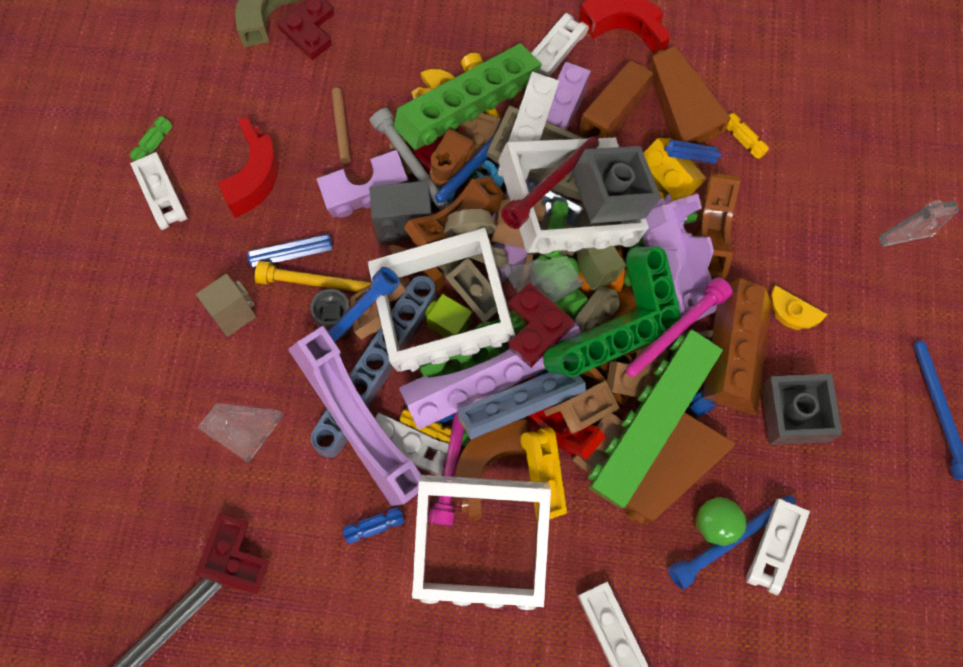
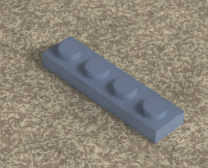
M549 372L456 410L458 420L470 439H473L586 392L585 382L579 375L570 377Z

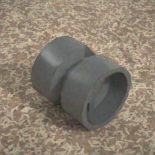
M326 289L317 293L310 305L311 315L317 328L319 329L324 326L327 332L351 309L345 294L336 289ZM353 324L343 333V335L340 338L349 334V332L353 328Z

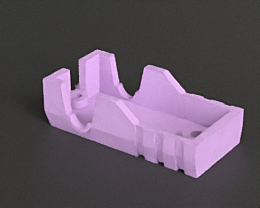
M668 194L664 200L660 199L646 217L649 228L643 235L645 246H659L667 254L681 317L704 297L705 288L712 281L708 271L714 253L711 238L692 236L683 227L687 216L702 208L698 194L672 201L671 195ZM712 305L697 320L716 312L717 305Z

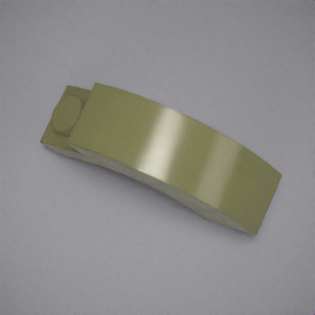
M238 0L235 19L243 47L268 43L269 38L266 24L269 15L281 5L303 0Z
M588 221L586 227L619 225L621 222L590 223ZM614 246L604 249H596L595 247L582 248L577 251L580 271L592 291L615 282L626 266Z

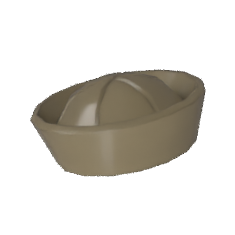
M461 210L447 216L444 234L454 237L484 227L487 234H490L496 230V224L491 213L487 210Z

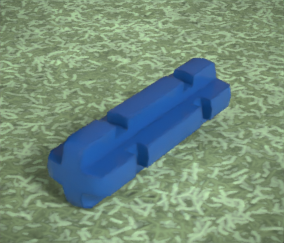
M396 507L388 510L387 514L383 515V513L361 520L358 525L353 523L343 528V535L346 542L352 544L360 541V537L364 536V538L389 530V526L394 528L402 525L404 517L401 509Z

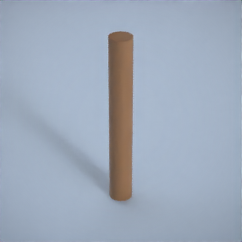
M334 88L331 90L339 158L341 163L347 164L351 162L343 94L342 89Z

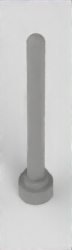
M388 108L377 111L369 120L374 129L382 134H386L419 182L428 181L429 196L438 209L442 211L450 205L447 200L444 203H438L435 200V195L439 189L432 182L430 176L400 134L395 130L392 113Z

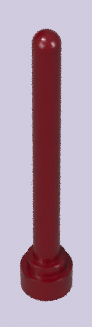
M590 137L522 200H512L502 208L501 217L504 223L512 229H519L529 219L530 209L574 169L584 150L595 149L599 146L598 138Z

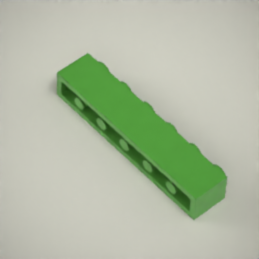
M692 329L684 335H680L672 342L669 347L673 351L668 360L662 359L653 373L657 376L651 386L647 384L637 398L641 403L636 411L630 410L621 423L624 430L618 438L614 436L604 450L608 454L602 464L597 462L587 477L591 480L587 488L617 508L626 507L723 349Z

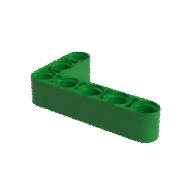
M638 246L630 249L627 254V268L637 309L549 347L543 357V364L546 370L554 374L570 377L580 375L657 340L681 318L668 257L663 248L659 246Z

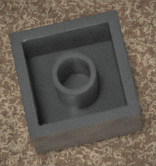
M641 146L585 149L572 171L590 223L645 219L661 199Z
M428 181L369 187L371 215L377 243L393 245L399 241L412 240L404 229L409 219L431 215Z
M832 374L771 376L761 386L769 445L829 443L842 434Z

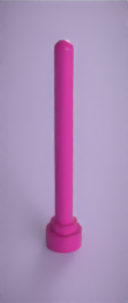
M717 277L706 286L704 297L626 368V374L629 377H635L712 305L723 304L733 294L729 283L722 278Z
M457 412L454 415L443 476L455 477L464 428L458 420ZM439 496L438 503L434 504V509H430L428 522L453 526L455 513H452L453 506H450L452 496Z

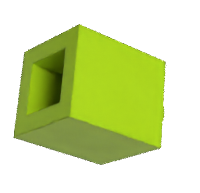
M442 294L438 301H432L425 313L428 328L444 338L465 333L473 322L472 311Z

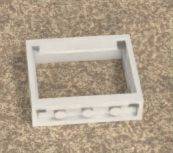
M598 138L599 146L597 148L619 147L616 138ZM588 139L507 142L498 162L510 201L522 200L529 194L521 169L557 168ZM532 207L528 221L519 230L527 253L539 252L547 254L557 250L573 252L582 248L595 247L596 249H604L616 245L630 247L639 242L649 226L645 218L620 221L621 224L541 230L534 207Z
M485 227L368 261L372 280V277L381 267H387L394 271L398 277H402L482 253L498 309L500 323L399 351L387 294L380 296L376 302L389 361L397 372L409 369L413 372L420 365L430 362L432 364H441L448 361L449 357L459 354L463 356L473 355L479 352L480 348L490 345L492 347H501V343L510 341L516 336Z
M421 475L418 488L412 598L420 599L421 602L428 604L438 603L439 600H447L459 606H467L471 602L484 603L485 606L491 608H500L504 604L517 605V608L523 610H533L536 606L544 607L551 497L550 484L543 482ZM429 495L539 502L534 589L425 583Z

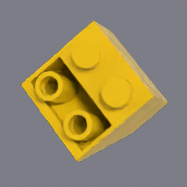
M657 138L644 152V156L661 199L664 200L668 194L671 195L672 201L690 196L707 178L691 160L668 156V152H665L664 148L673 139Z

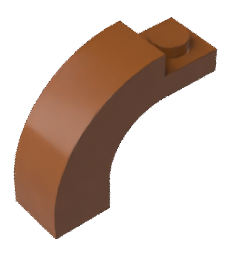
M710 173L706 195L703 196L697 236L711 238L714 249L708 267L711 277L727 279L733 256L730 239L731 223L741 182L739 176Z
M490 176L472 179L461 195L447 208L434 215L409 219L404 229L418 247L450 237L444 234L448 215L461 210L482 209L489 211L491 216H493L498 210L500 202L506 200L507 196Z
M526 420L514 421L473 438L459 458L455 477L481 479L485 470L497 460L527 457L526 450L521 445V435L527 432ZM462 497V513L469 512V521L482 520L481 498Z

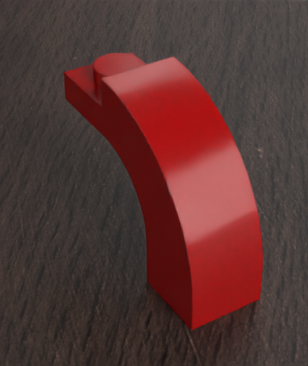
M588 0L581 4L579 22L589 26L588 33L593 39L613 29H626L640 36L654 54L663 49L667 50L670 40L668 30L661 26L664 13L648 0Z
M248 116L238 120V124L250 147L249 160L240 172L217 182L234 218L251 211L262 203L272 191L278 175V158L269 133L263 136L259 126H252Z
M532 376V377H530V378H528V379H525V380H523V381H521V382H519V383H517V384H515V385H513V386H511V387H508V388H506V389H504V390H502V391H505V390H507V389H509V388H512V387H514V386H517V385H519V384H522V383H524V382H527V381H529V380H532V379L536 378V376ZM548 408L524 417L536 431L551 427L556 435L557 447L570 456L576 454L584 460H587L606 438L603 431L593 425H589L571 434L561 411L546 416L544 410Z

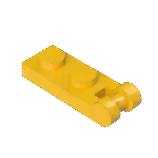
M551 427L539 429L537 433L535 431L523 433L521 435V445L527 453L531 482L550 484L549 519L566 514L567 508L554 430ZM534 502L536 520H538L539 502Z

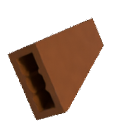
M673 46L667 50L658 51L652 57L649 70L653 72L651 82L671 138L676 141L702 145L724 133L731 117L677 47Z
M630 60L584 112L578 136L584 139H589L590 137L614 138L648 91L653 72L645 66Z
M684 413L625 508H621L627 513L625 516L637 525L642 526L643 523L647 526L650 525L734 447L735 443Z

